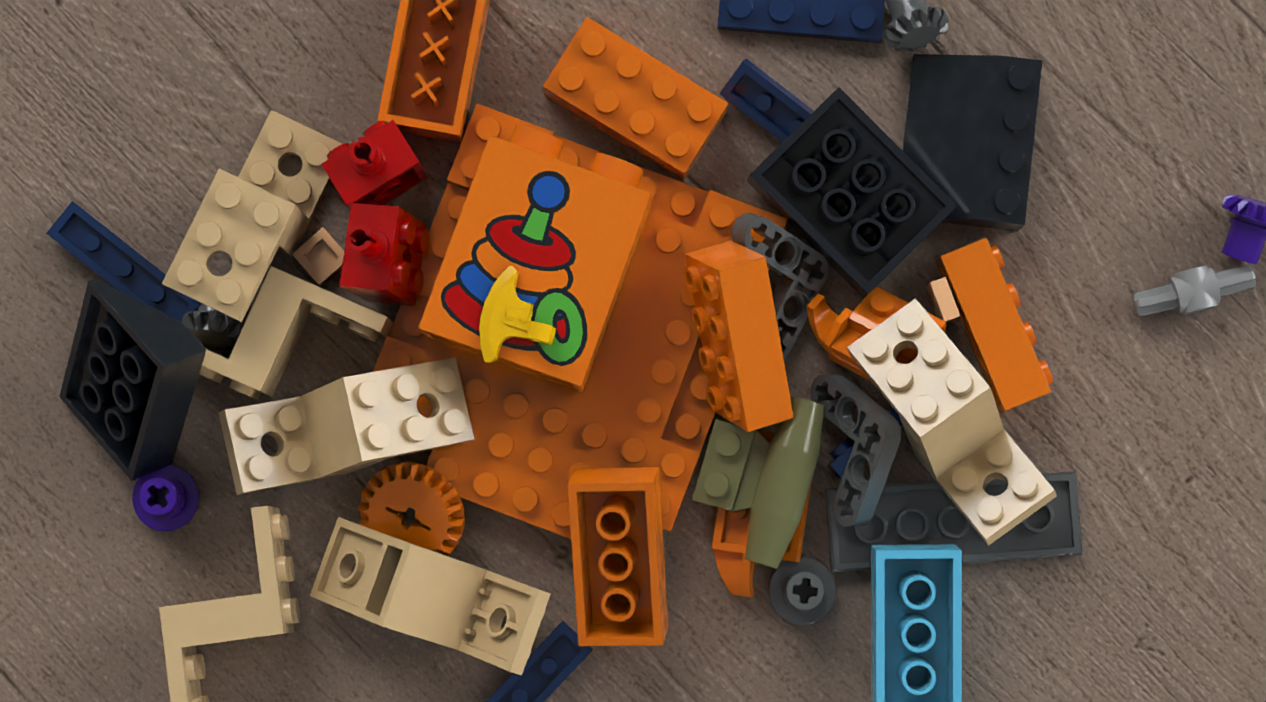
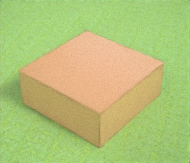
M322 227L292 255L321 287L342 269L344 250Z
M946 277L930 282L925 288L936 317L945 321L946 324L958 319L960 314Z

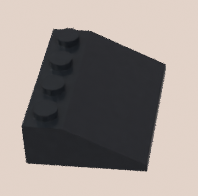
M913 55L902 151L957 205L941 223L1017 232L1025 225L1043 60L1001 55Z
M840 87L791 133L747 179V182L782 217L788 219L787 222L817 252L828 260V263L862 298L866 297L957 207Z
M95 278L88 281L59 397L127 477L133 481L173 463L206 349L201 341L193 336L182 322Z

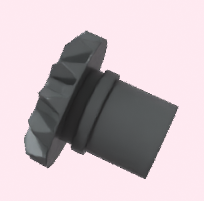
M886 0L892 16V22L884 30V39L887 46L894 48L896 52H902L906 49L914 51L918 47H926L929 42L938 41L940 34L945 33L949 29L947 23L949 19L946 11L940 7L929 6L926 0Z
M202 303L197 311L188 312L182 318V324L191 334L197 337L202 345L211 346L213 349L216 347L226 350L232 349L244 326L240 321Z
M801 557L800 563L786 561L775 570L769 585L770 601L773 608L783 619L794 624H811L822 619L831 610L836 597L835 581L827 567L817 560Z

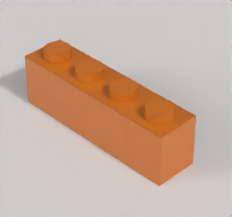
M986 237L940 256L936 260L942 277L947 279L960 314L959 318L984 378L991 387L999 413L1051 393L1052 391L1049 387V384L1053 383L1051 371L1046 361H1039L1033 349V346L1037 344L1035 333L1028 321L1023 323L1016 308L1021 306L1020 298L1012 283L1006 284L1000 269L1004 268L1005 264L997 245L990 246Z

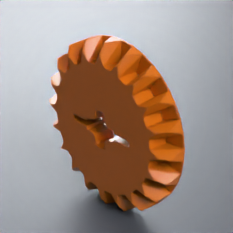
M413 462L389 465L378 471L361 492L362 497L357 510L360 511L361 519L359 524L447 556L455 549L461 539L465 524L461 498L451 482L429 466ZM409 507L415 510L414 517L420 520V522L414 521L412 525H408L405 523L406 516L400 512H406Z

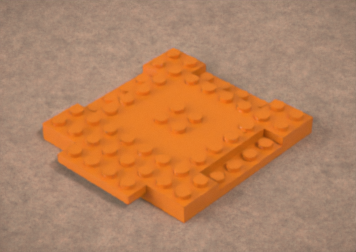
M476 103L448 175V184L429 230L428 249L426 253L422 254L420 267L424 279L422 291L416 296L415 306L400 305L390 334L386 336L373 372L456 357L475 440L432 449L426 466L435 469L445 476L455 487L460 498L571 539L567 484L575 469L659 467L663 530L671 532L715 415L706 398V388L710 386L707 372L704 371L699 360V349L702 348L700 333L695 329L691 317V310L695 308L692 292L687 288L684 279V269L687 268L685 254L727 241H733V225L738 217L743 214L752 213L765 217L783 229L788 219L712 190L707 192L638 166L643 170L638 188L652 192L651 207L583 393L496 361L486 363L482 356L426 337L418 327L489 135L510 142L516 125H525L541 130L564 142L558 159L588 170L591 168L595 154L605 153L557 136L548 129ZM753 228L751 229L750 235H752L753 240L762 243L765 237L754 232ZM419 396L417 409L422 416L429 418L432 413V405L427 398Z

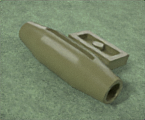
M798 397L791 398L794 418L780 422L770 442L756 430L746 432L735 424L715 419L692 498L694 501L732 512L751 509L745 559L778 569L800 523L819 458L825 406Z

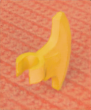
M509 266L501 273L491 287L484 302L479 331L480 346L486 363L497 361L502 343L511 337L529 339L547 345L553 344L556 328L548 324L531 321L534 305L524 302L518 297L516 284L519 272L513 266Z

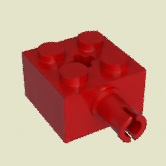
M394 120L387 124L384 121L373 124L363 132L364 137L357 138L359 141L356 143L353 141L350 145L344 143L334 148L327 154L328 160L321 164L349 210L351 203L386 205L428 179L422 165Z
M351 203L339 286L368 302L415 306L416 296L421 293L423 288V272L420 270L422 254L426 253L429 245V233L426 229V224L399 206Z

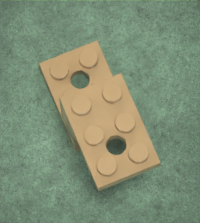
M271 110L239 176L237 177L220 168L218 169L162 284L242 322L276 251L292 258L294 257L292 254L298 249L331 181L321 164L328 160L327 154L334 148L342 145V143ZM288 155H297L302 159L301 171L291 177L283 175L280 171V163L283 158ZM218 253H227L232 259V268L224 276H215L210 271V260Z
M270 266L229 359L206 349L199 375L220 384L223 377H227L232 380L229 388L256 400H259L262 393L273 397L310 313L338 326L340 319L350 323L348 329L352 330L354 334L372 342H376L378 336L386 339L394 323L387 316Z
M916 298L847 347L850 356L898 413L915 456L988 546L1057 497L1055 489L1004 430L991 387ZM912 348L918 351L916 359L910 363L902 364L896 361L898 353L903 349ZM1002 479L1008 483L1004 493L992 496L985 492L986 485L990 481Z
M456 357L342 377L302 396L225 409L218 412L237 495L347 474L391 457L475 440ZM419 396L427 398L432 405V413L429 418L422 416L417 409ZM264 434H268L276 440L278 450L275 456H269L262 450L261 439Z
M272 506L251 508L261 593L159 607L170 702H209L208 696H202L200 679H205L206 670L202 653H196V646L295 632L294 624L300 623V610L297 598L291 599L289 582L295 581V570L292 557L285 556L283 541L290 539L287 515H281L279 508Z
M340 517L336 521L310 596L379 626L459 650L519 675L523 674L551 593L476 565L394 538ZM355 562H356L355 569H354V571H353V573H352L353 566H354V564H355ZM507 616L505 626L501 630L502 621Z

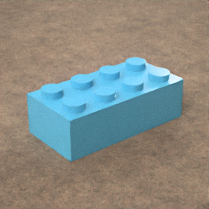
M955 544L871 545V702H962V550Z

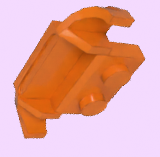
M876 286L854 311L845 308L838 315L828 306L825 296L818 293L807 305V315L813 333L818 342L829 353V359L871 381L850 356L847 347L906 306L908 302ZM928 313L945 333L946 322ZM912 348L903 349L898 353L896 361L902 364L910 363L916 359L918 351Z
M758 431L769 442L774 435L773 432ZM812 482L800 523L782 558L784 561L800 563ZM718 508L712 542L717 568L731 594L754 598L753 571L754 564L758 565L759 563L745 559L751 509L732 512Z

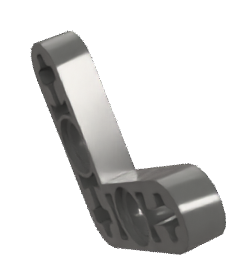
M746 213L735 221L732 228V240L765 256L767 267L781 276L772 296L777 322L784 324L783 329L778 327L783 359L785 360L808 318L807 305L818 293H821L828 279L829 263L822 254L771 220L752 213ZM752 228L754 232L765 237L762 243L753 240L752 235H750ZM785 241L787 245L786 256L777 263L775 250L781 242ZM800 261L807 263L809 268L812 269L810 275L804 269L797 267ZM794 296L796 301L795 309L790 316L785 317L783 312L784 304L788 298Z
M840 374L818 375L811 385V400L824 405V416L855 441L834 499V515L838 523L844 527L865 526L874 515L901 440V428L895 417L846 377ZM854 403L858 407V420L856 424L852 418ZM866 461L870 466L868 482L864 477L863 469Z

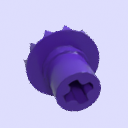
M1238 194L1227 195L1222 203V208L1235 214L1231 216V226L1221 252L1237 260L1258 264L1266 241V203Z
M168 465L137 480L132 495L133 507L138 518L146 526L158 531H174L189 524L199 509L200 490L191 474L178 466Z

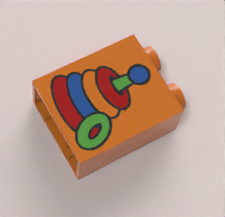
M516 125L510 142L493 135L488 137L418 328L426 337L483 357L480 346L479 326L484 302L491 287L501 273L509 266H513L519 272L516 284L518 297L522 301L534 305L531 321L551 325L553 328H556V333L552 345L517 337L508 338L502 343L496 362L583 393L650 210L652 192L638 188L643 170L632 163L610 155L596 153L591 168L588 170L558 159L564 143L559 138L532 127Z

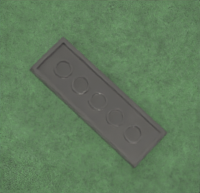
M1076 471L1043 473L1044 478L1055 489L1057 497L989 546L936 481L885 484L871 521L865 526L850 527L840 525L834 515L833 504L838 488H826L831 572L871 569V545L955 544L962 550V563L1083 555ZM994 479L986 485L985 492L992 496L1000 495L1005 492L1008 483L1002 479Z

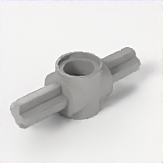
M1249 265L1215 273L1208 266L1196 267L1170 275L1171 277L1168 279L1167 285L1134 293L1133 305L1138 316H1146L1170 309H1175L1178 314L1181 313V316L1217 307L1222 296L1253 289L1256 286V277Z

